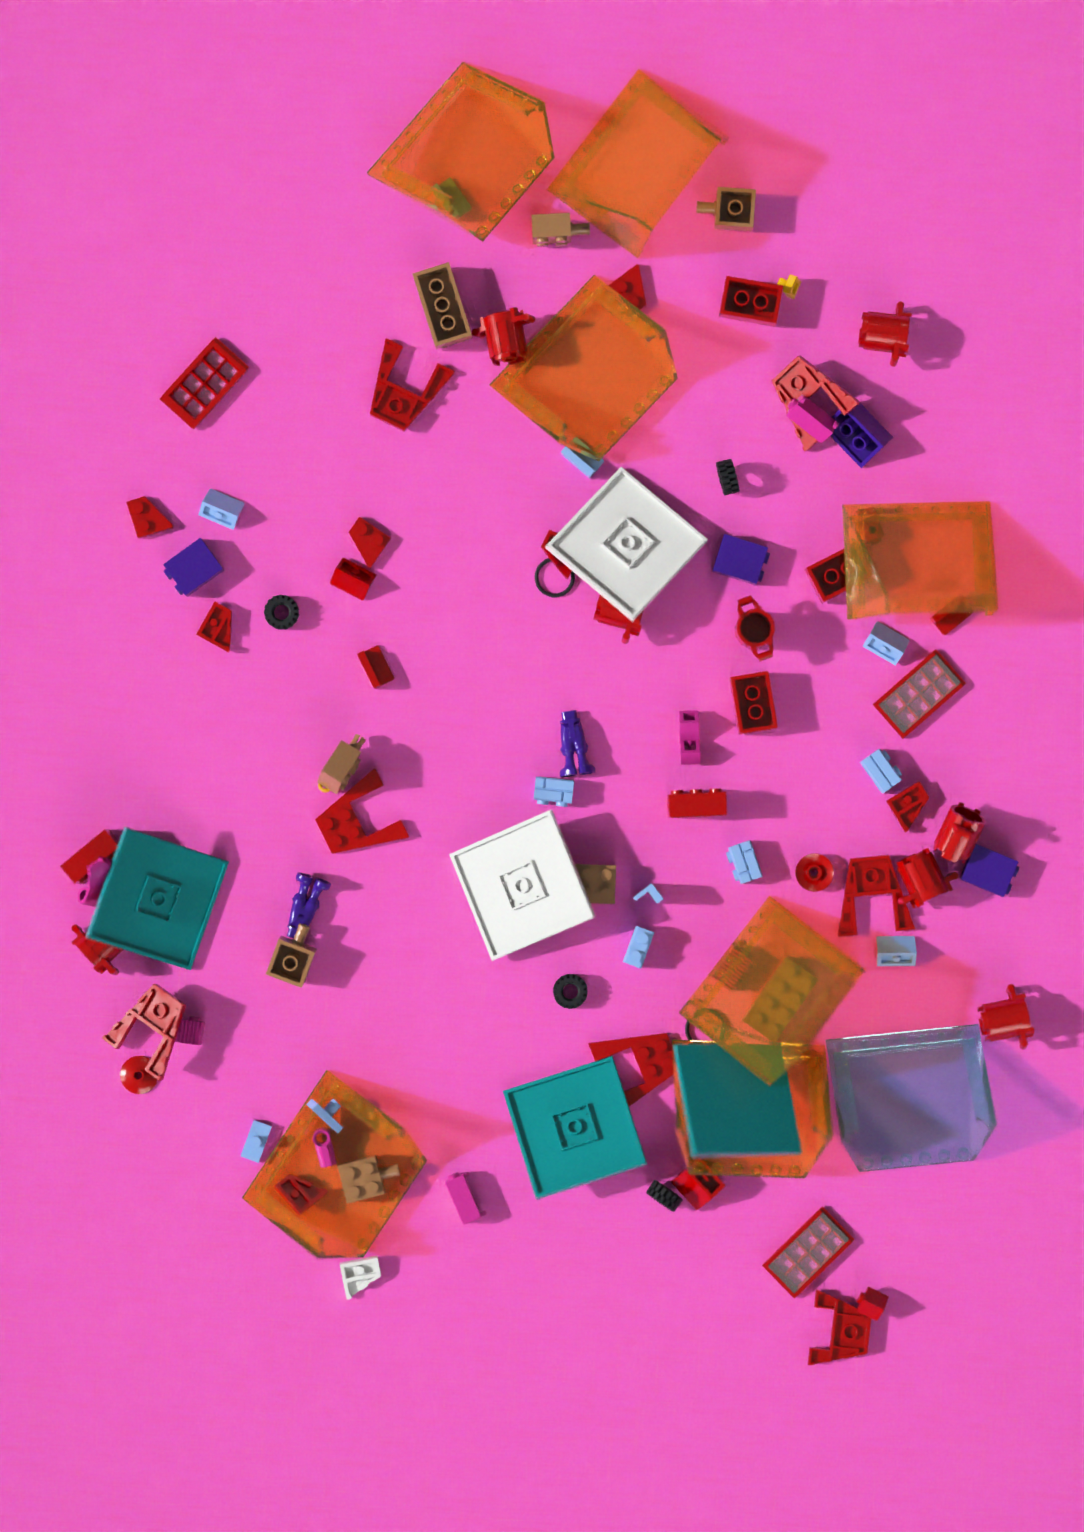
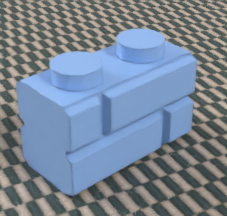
M878 749L863 759L860 764L880 792L885 793L902 780L900 778L902 773L896 765L892 767L889 762L891 758L885 750L881 751Z
M536 777L534 800H537V804L548 805L549 801L556 802V806L568 807V803L572 804L574 780Z
M750 840L728 847L729 852H726L729 863L733 862L735 870L732 873L735 881L743 884L763 877Z
M636 926L623 962L641 969L654 932Z

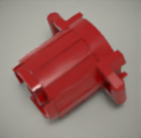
M899 301L896 305V314L873 311L863 312L861 317L863 319L862 328L859 330L858 347L865 350L892 353L890 360L892 367L897 365L899 357H906L904 353H908L909 349L907 339L909 317H912V313L903 312L904 303L902 301Z
M516 307L510 308V311L493 313L485 318L480 317L481 327L473 329L472 335L478 338L486 336L489 356L494 366H500V361L508 362L509 365L523 362L524 358H527L528 353L523 326L534 323L535 316L527 313L524 314L523 310L519 312Z
M599 595L593 620L625 629L621 641L623 644H627L630 634L635 636L640 634L642 626L640 621L643 611L632 622L603 596Z
M751 595L738 599L737 611L739 618L734 627L735 637L740 642V645L751 649L759 662L773 657L775 624L771 615L762 610L761 606L758 605ZM752 603L754 609H749L746 612L742 610V606ZM767 644L769 650L758 654L757 648Z
M962 802L950 807L933 847L935 851L938 848L943 852L941 855L943 858L955 863L959 859H962L963 863H965L970 857L986 824V820L980 815L981 811L975 808V810L964 807L965 803Z
M929 848L923 849L917 854L914 853L896 863L897 869L909 892V895L898 898V903L903 905L910 901L913 909L916 906L920 907L924 905L925 901L949 890L952 891L953 888L950 881L957 879L958 873H948L944 877Z
M72 925L71 930L76 933L77 937L71 943L73 946L76 945L82 954L94 965L93 969L98 973L100 972V974L108 970L110 974L117 976L119 970L113 966L111 961L124 949L85 937L87 932L84 933L80 926Z
M1009 984L1006 989L1009 999L986 1003L977 1007L978 1012L982 1011L981 1017L978 1019L982 1035H987L984 1041L992 1042L1018 1036L1019 1047L1025 1050L1028 1046L1026 1038L1033 1036L1034 1027H1031L1029 1012L1024 999L1026 994H1016L1015 986Z

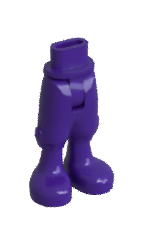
M577 711L561 712L560 751L565 756V766L560 770V777L577 775L574 752H576L578 757L579 775L595 773V767L589 764L585 753L588 751V744L585 741L580 718H577Z
M297 872L296 880L300 882L299 893H296L292 898L293 904L287 925L289 928L288 937L294 939L299 923L307 926L310 925L316 910L319 908L318 897L323 890L330 889V882L316 877L311 895L306 899L313 876Z

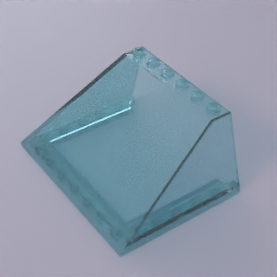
M978 1024L826 1040L841 1142L859 1172L973 1161L976 1159L997 1126Z

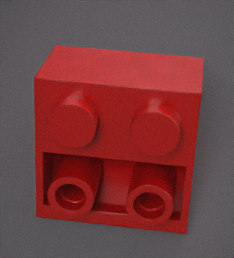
M696 1157L671 1181L696 1210L713 1199L726 1186L700 1157Z

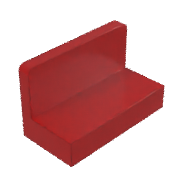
M342 557L335 568L330 584L363 601L377 574Z
M962 593L930 618L942 635L949 633L973 614V610L966 603V598Z
M378 645L357 653L374 689L394 680V676Z

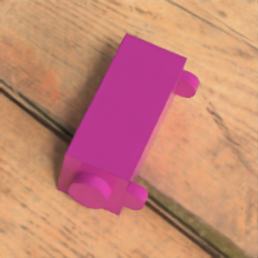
M803 394L797 399H792L788 404L789 410L786 416L821 444L833 434L839 425L836 420Z
M456 1172L447 1176L448 1180L445 1183L462 1223L465 1225L481 1218L487 1213L486 1211L480 1212L465 1178L470 1175L469 1172L460 1175Z

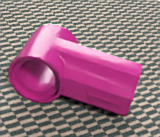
M326 1128L316 1129L313 1134V1142L320 1167L337 1164L330 1132ZM325 1133L327 1140L319 1142L316 1135Z

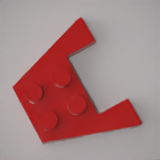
M816 1289L814 1308L834 1310L830 1348L809 1347L807 1365L811 1366L867 1354L871 1318L856 1311L857 1307Z

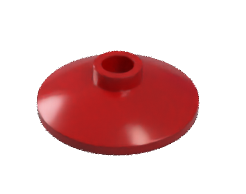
M817 853L802 857L795 869V876L799 885L805 890L818 892L827 888L832 882L834 875L833 866L829 859ZM812 869L817 870L816 876L810 874Z
M134 1056L122 1065L120 1079L123 1086L129 1092L144 1094L155 1087L158 1080L145 1071L146 1066L151 1060L150 1058ZM136 1072L142 1074L141 1079L135 1077Z

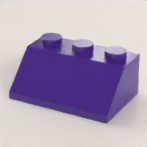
M861 403L848 415L844 416L838 410L832 416L839 425L830 436L860 468L868 463L893 438Z

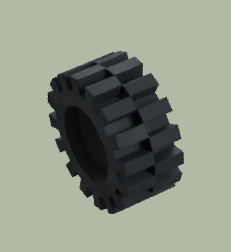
M732 459L716 462L724 496L739 492L737 475Z
M273 596L265 604V619L273 628L286 630L298 621L299 607L289 596ZM285 605L288 607L289 615L286 619L279 620L275 617L274 610L277 606Z
M566 974L555 982L553 995L556 1002L563 1008H577L587 998V985L581 977L575 974ZM567 984H574L578 989V994L573 999H568L563 995V988Z
M656 1180L653 1181L646 1191L650 1197L672 1212H675L683 1200L668 1187Z

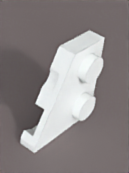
M378 1255L340 1262L347 1300L381 1276Z

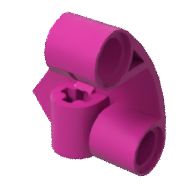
M99 856L98 860L88 867V888L83 887L78 893L80 904L92 907L97 906L112 863L111 860Z

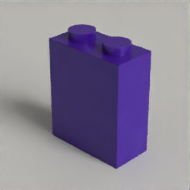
M724 534L712 572L756 586L757 582L762 581L764 571L761 570L763 563L767 564L770 553L767 552L768 547Z
M201 538L163 564L166 568L163 572L169 580L173 578L177 583L174 586L180 595L185 594L187 597L224 571Z
M976 844L965 863L959 879L1004 897L1011 890L1012 884H1010L1012 876L1016 877L1019 871L1018 861Z

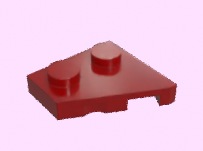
M638 264L608 285L630 317L646 306Z
M361 517L356 520L349 531L364 561L371 569L391 540V537Z
M215 601L196 635L229 653L232 610Z
M920 781L886 801L905 833L910 829V826L928 801L929 796Z
M291 1174L287 1175L274 1187L299 1216L328 1193L326 1189L315 1187L312 1183L305 1180L302 1181Z

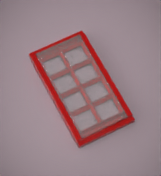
M215 337L166 390L160 400L194 430L250 367Z
M935 649L872 705L899 736L904 739L966 683Z
M822 1206L762 1266L795 1299L855 1239Z

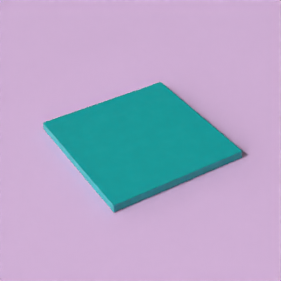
M124 827L85 937L191 970L229 862Z
M782 1043L676 1044L674 1046L692 1157L800 1155L802 1153Z
M613 1056L503 1091L536 1200L647 1165Z

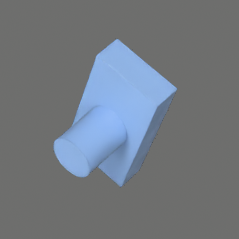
M312 1099L306 1104L335 1132L339 1133L343 1129L332 1117L341 1107L337 1101L332 1099L324 1109Z
M257 1120L253 1121L241 1157L259 1163L272 1128L271 1125Z

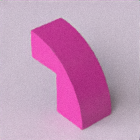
M698 710L679 711L681 765L700 764Z

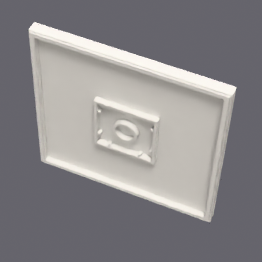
M620 467L546 545V549L633 622L708 542V539L623 467Z
M553 810L544 812L449 854L492 961L596 917Z

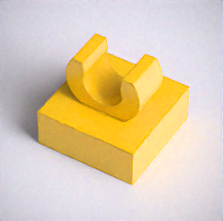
M790 274L788 280L780 278L777 285H782L783 293L788 298L794 299L801 281L797 276Z

